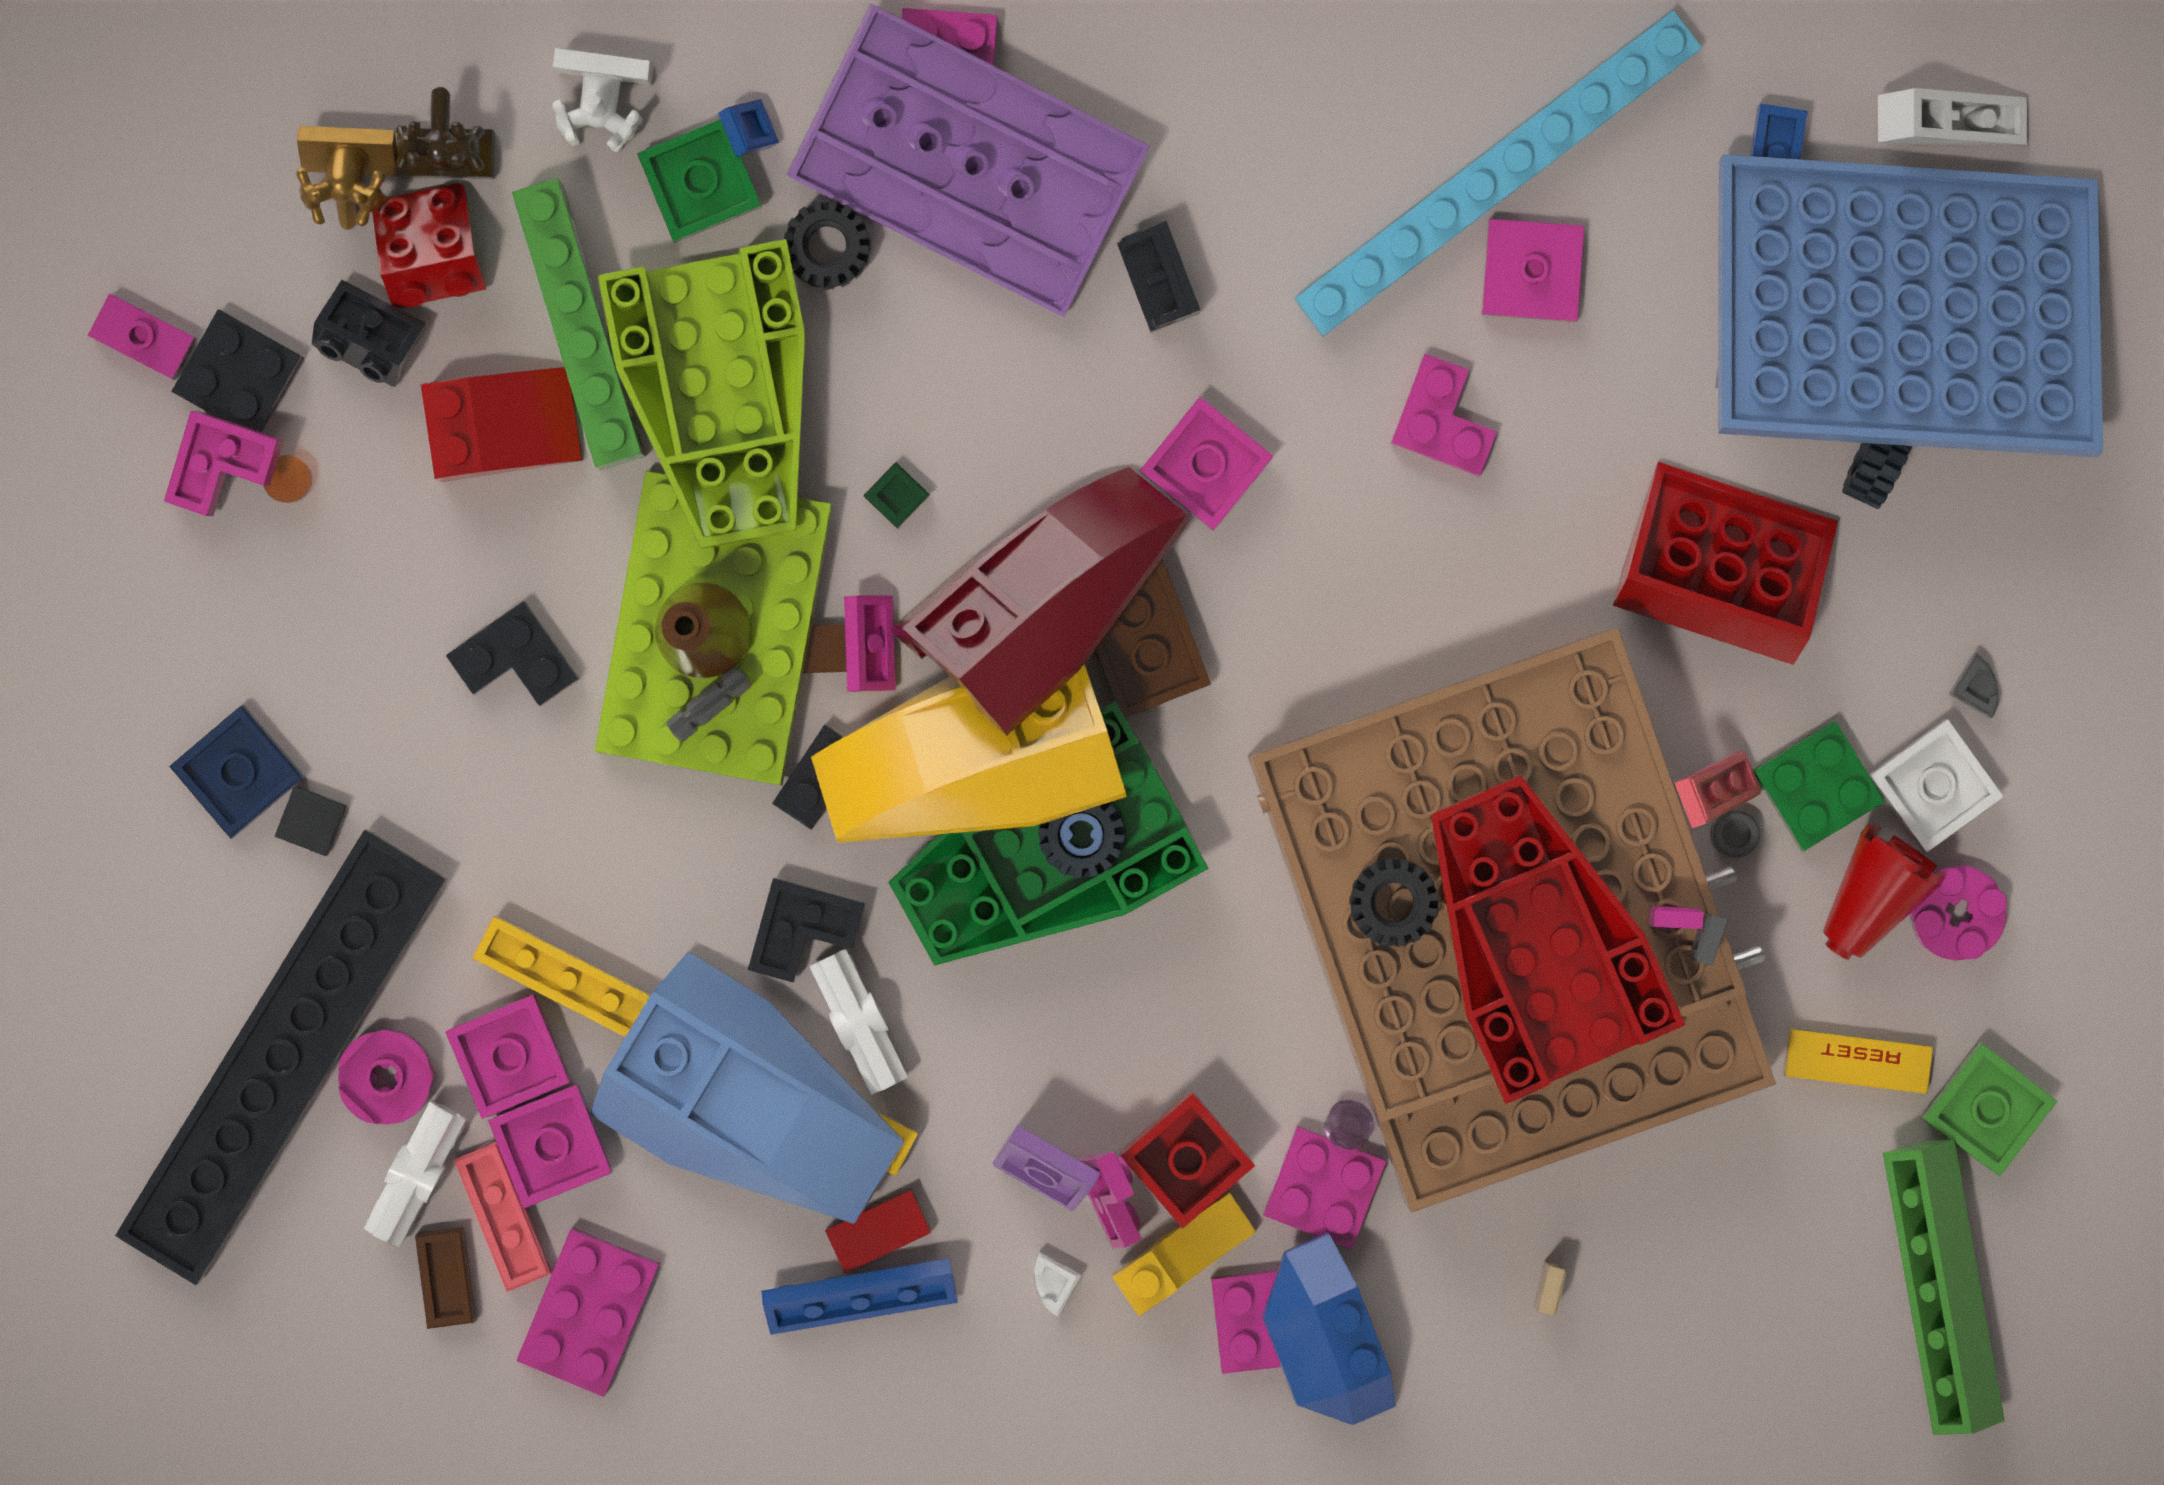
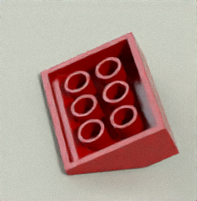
M1658 462L1623 565L1613 606L1794 665L1811 636L1838 520Z

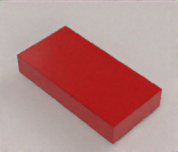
M912 1189L863 1211L856 1224L843 1220L825 1229L844 1273L850 1272L932 1232Z

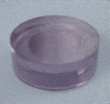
M1339 1101L1333 1105L1325 1119V1133L1328 1139L1339 1148L1346 1150L1358 1149L1366 1144L1374 1130L1373 1115L1365 1105L1358 1101Z

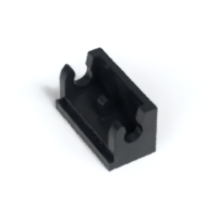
M1167 221L1126 236L1117 243L1150 333L1199 315L1200 308Z

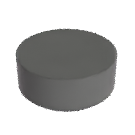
M1730 810L1714 820L1710 836L1714 847L1721 854L1739 858L1750 854L1756 848L1760 839V829L1757 821L1747 812Z

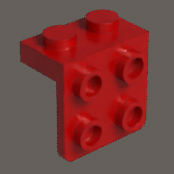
M454 183L389 197L386 204L380 205L376 211L372 212L380 276L393 306L397 308L414 307L426 302L450 297H461L469 293L487 290L485 275L474 247L467 194L462 184Z

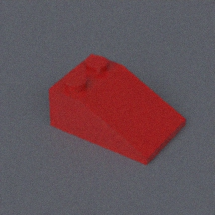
M565 367L472 376L420 384L434 479L446 482L583 461L573 393Z

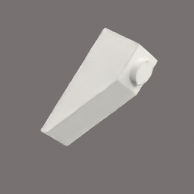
M1919 88L1878 95V143L1915 146L2027 145V97Z

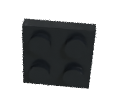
M218 309L171 392L217 418L262 432L304 357Z

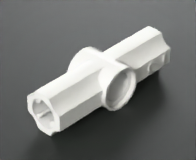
M847 948L809 966L831 1010L828 1014L845 1050H850L857 1064L858 1071L871 1095L908 1078L909 1076L887 1033L890 1029L873 993H868L861 979L860 972H858Z
M434 1101L429 1102L408 1144H404L401 1147L385 1177L384 1182L387 1184L367 1219L364 1227L366 1231L386 1243L397 1247L402 1246L423 1204H427L436 1191L447 1168L444 1164L451 1150L456 1145L455 1143L465 1127L467 1118L445 1105Z

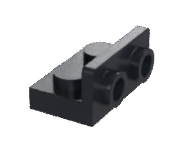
M341 279L314 322L311 343L326 358L333 361L341 360L359 369L366 378L373 382H384L392 387H396L401 378L402 367L425 332L426 322Z

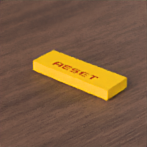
M1789 1028L1783 1075L1786 1077L1927 1094L1933 1047Z

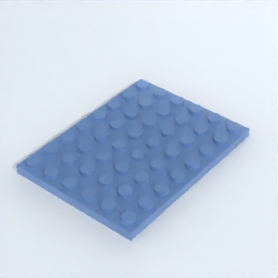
M1723 154L1719 160L1718 434L2098 457L2103 452L2098 179Z

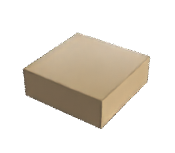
M1544 1261L1533 1306L1538 1313L1551 1316L1557 1314L1567 1274L1560 1264Z

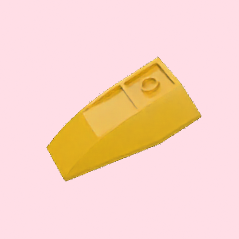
M1085 664L1077 674L1007 736L977 710L966 690L950 676L811 757L837 843L1036 826L1127 797Z

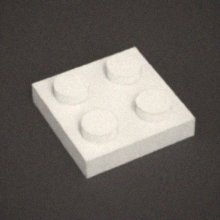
M1948 719L1943 720L1869 774L1874 785L1921 850L1926 853L2004 797Z

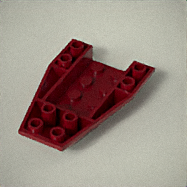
M1130 467L1116 471L1064 497L967 562L899 621L891 631L920 659L927 655L961 685L968 693L977 710L1007 736L1079 672L1190 522V519L1185 512Z

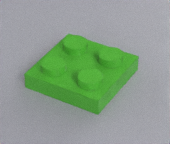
M1978 1042L1921 1118L1948 1139H1955L1957 1146L2000 1177L2058 1101L1984 1044Z

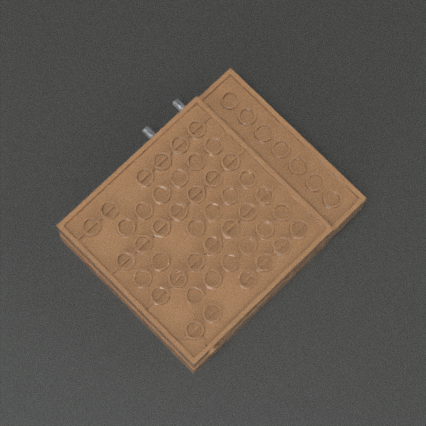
M1618 628L1591 635L1247 756L1261 793L1257 795L1263 814L1268 813L1368 1101L1377 1121L1405 1204L1411 1213L1776 1085L1745 997L1747 993L1739 973L1741 969L1763 962L1765 955L1761 954L1738 963L1735 962L1763 952L1762 948L1755 946L1733 954L1724 930L1714 963L1710 966L1692 960L1688 956L1697 929L1653 927L1648 925L1649 908H1652V906L1698 908L1704 912V915L1709 913L1720 917L1711 890L1736 882L1737 876L1732 875L1708 884V881L1734 873L1735 870L1729 866L1706 875L1704 874ZM1521 775L1646 935L1686 1025L1642 1045H1635L1557 1079L1547 1087L1505 1104L1465 1015L1430 815ZM1399 858L1408 860L1423 868L1435 883L1434 886L1439 894L1438 916L1435 917L1430 931L1426 932L1415 943L1411 942L1401 947L1381 945L1364 935L1358 929L1355 921H1353L1349 904V897L1353 889L1352 885L1355 879L1357 880L1362 870L1382 859ZM1387 884L1376 895V910L1385 920L1400 921L1407 917L1412 910V894L1402 884Z

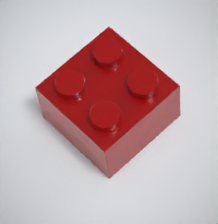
M1192 1089L1119 1151L1120 1157L1126 1161L1132 1171L1182 1229L1255 1167L1254 1161Z

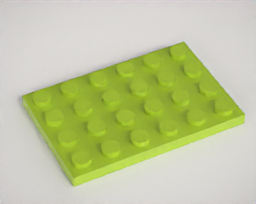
M645 471L594 752L783 786L833 504L797 498L796 531L701 549L666 474ZM694 583H712L724 587L736 595L747 610L750 624L749 647L740 662L734 667L741 668L749 677L752 685L740 697H732L733 702L704 726L699 724L696 727L698 731L687 740L680 741L669 730L666 724L667 721L678 711H686V705L714 682L720 683L722 681L721 676L724 674L711 678H695L684 675L671 667L663 658L656 642V620L664 602L678 589ZM694 623L691 624L690 633L694 629Z

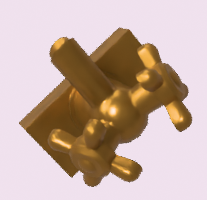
M299 126L297 146L301 168L297 170L296 175L301 183L299 189L301 201L307 209L311 210L314 223L318 225L325 223L320 203L333 199L336 201L338 219L342 228L349 230L354 228L356 224L361 227L365 226L368 223L370 213L376 211L380 205L388 202V197L380 189L385 176H397V168L395 166L397 160L395 130ZM307 172L326 173L325 181L312 185ZM363 175H373L368 187L361 184ZM355 203H356V204H359V207H360V210H359V212H358V215H357Z

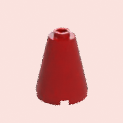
M1870 823L1860 833L1822 930L1825 936L1829 938L1825 945L1846 960H1849L1852 955L1859 958L1865 956L1942 885L1947 876L1944 872L1933 873L1937 865L1899 837L1893 835L1889 842L1878 837L1877 835L1882 828Z

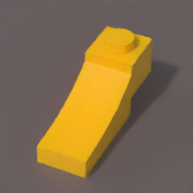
M1227 1192L1182 1229L1180 1225L1153 1242L1151 1247L1112 1272V1278L1140 1317L1174 1294L1180 1287L1220 1257L1256 1233V1230L1232 1194Z

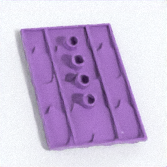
M870 3L861 21L862 23L858 27L786 175L1064 317L1150 146Z

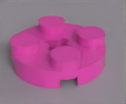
M1961 865L1941 868L1933 873L1944 872L1947 875L1942 885L1909 915L1910 920H1912V928L1916 933L1915 936L1926 950L1938 957L1955 961L1977 959L1983 953L1990 950L2003 933L2007 918L2006 897L1999 890L1995 881L1978 869ZM1960 900H1963L1967 903L1966 911L1970 914L1967 922L1960 921L1956 927L1952 926L1949 923L1951 915L1945 912L1948 904L1957 905Z
M383 1029L367 1033L353 1041L344 1051L339 1061L338 1089L340 1098L353 1115L367 1123L388 1125L404 1122L417 1114L427 1103L431 1095L432 1086L435 1081V1070L432 1067L430 1056L419 1041L404 1032ZM378 1065L384 1069L390 1066L395 1068L397 1073L394 1079L398 1083L394 1089L388 1085L379 1089L374 1084L378 1079L377 1073L374 1072Z

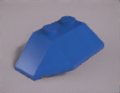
M1322 1234L1285 1250L1280 1261L1281 1266L1264 1308L1262 1319L1295 1404L1351 1425L1396 1407L1392 1374L1359 1288L1330 1234Z

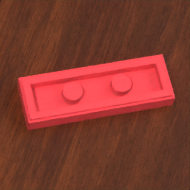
M1744 750L1728 755L1674 783L1691 828L1706 824L1761 794L1760 786L1747 753Z
M497 1142L455 1158V1165L506 1292L551 1275V1267L527 1207L523 1209Z

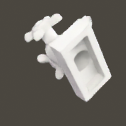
M555 48L553 68L558 73L583 77L580 108L567 112L564 103L560 99L552 104V108L556 113L555 119L558 130L561 131L565 140L571 146H578L580 141L575 132L576 129L586 125L594 128L605 127L614 134L606 145L614 152L621 151L623 145L634 137L643 119L634 109L629 113L626 120L616 113L620 85L623 82L652 86L653 64L648 60Z

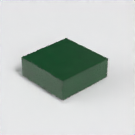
M897 462L863 495L897 529L930 496Z

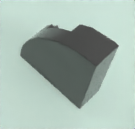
M1973 653L1949 695L1984 716L1993 718L1999 702L1997 683L1990 665L1980 655Z

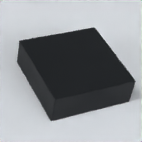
M294 786L274 837L320 855L328 856L347 805Z

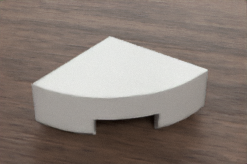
M1039 1251L1034 1266L1035 1287L1044 1306L1059 1317L1079 1281L1081 1273Z

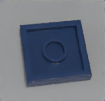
M245 705L238 707L169 766L230 839L235 838L293 789L294 786L306 778Z

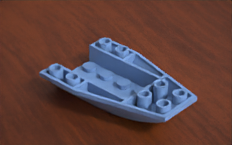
M691 952L685 954L650 995L606 1068L590 1112L591 1116L670 1165L856 1224L905 1143L897 1132L769 1000Z

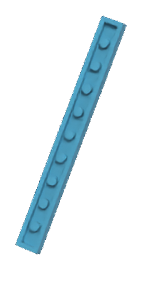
M1673 10L1294 298L1295 302L1320 335L1324 337L1699 52L1702 47Z

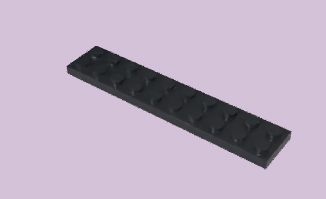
M364 829L115 1234L117 1238L195 1286L201 1282L448 878L368 829Z

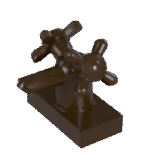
M437 87L431 91V129L420 128V122L417 121L411 122L408 128L406 125L397 126V160L395 166L399 178L494 179L495 131L493 129H483L481 126L464 129L463 124L460 122H452L450 129V93L446 88Z

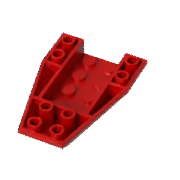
M1521 775L1430 815L1465 1015L1505 1104L1547 1087L1557 1079L1635 1045H1642L1686 1025L1646 935Z

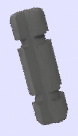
M732 667L721 676L722 681L720 683L714 682L686 705V711H678L667 721L666 724L669 730L678 740H687L698 731L696 727L699 724L704 726L733 702L732 697H740L751 688L752 683L741 668Z

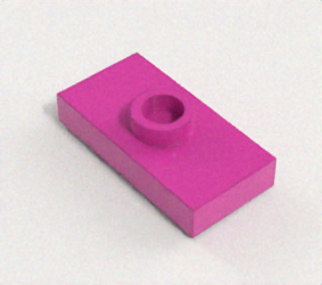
M110 293L87 335L173 380H176L197 339Z

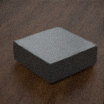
M1709 913L1703 915V929H1697L1688 955L1690 959L1710 966L1713 965L1728 922L1727 919Z

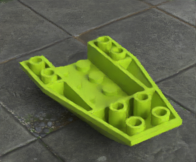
M787 240L739 248V254L646 271L645 266L597 275L617 373L701 549L796 531L805 329Z

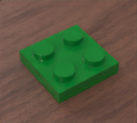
M721 119L637 153L674 243L762 208L741 156H735Z
M1836 721L1830 722L1753 769L1763 790L1799 849L1803 852L1885 803Z

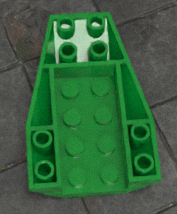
M1116 701L1100 709L1127 796L1112 801V804L1122 815L1126 832L1124 846L1118 859L1109 869L1099 873V875L1074 878V876L1058 872V869L1046 861L1047 858L1041 852L1039 846L1038 830L1040 825L939 834L888 881L934 966L1124 916L1209 869L1185 820L1141 741ZM1081 820L1074 822L1069 827L1074 833L1070 841L1076 847L1084 848L1093 844L1094 840L1090 836L1091 831L1094 829L1092 824Z

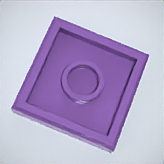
M1019 1125L1012 1131L992 1162L997 1169L1070 1211H1075L1093 1188L1101 1174Z

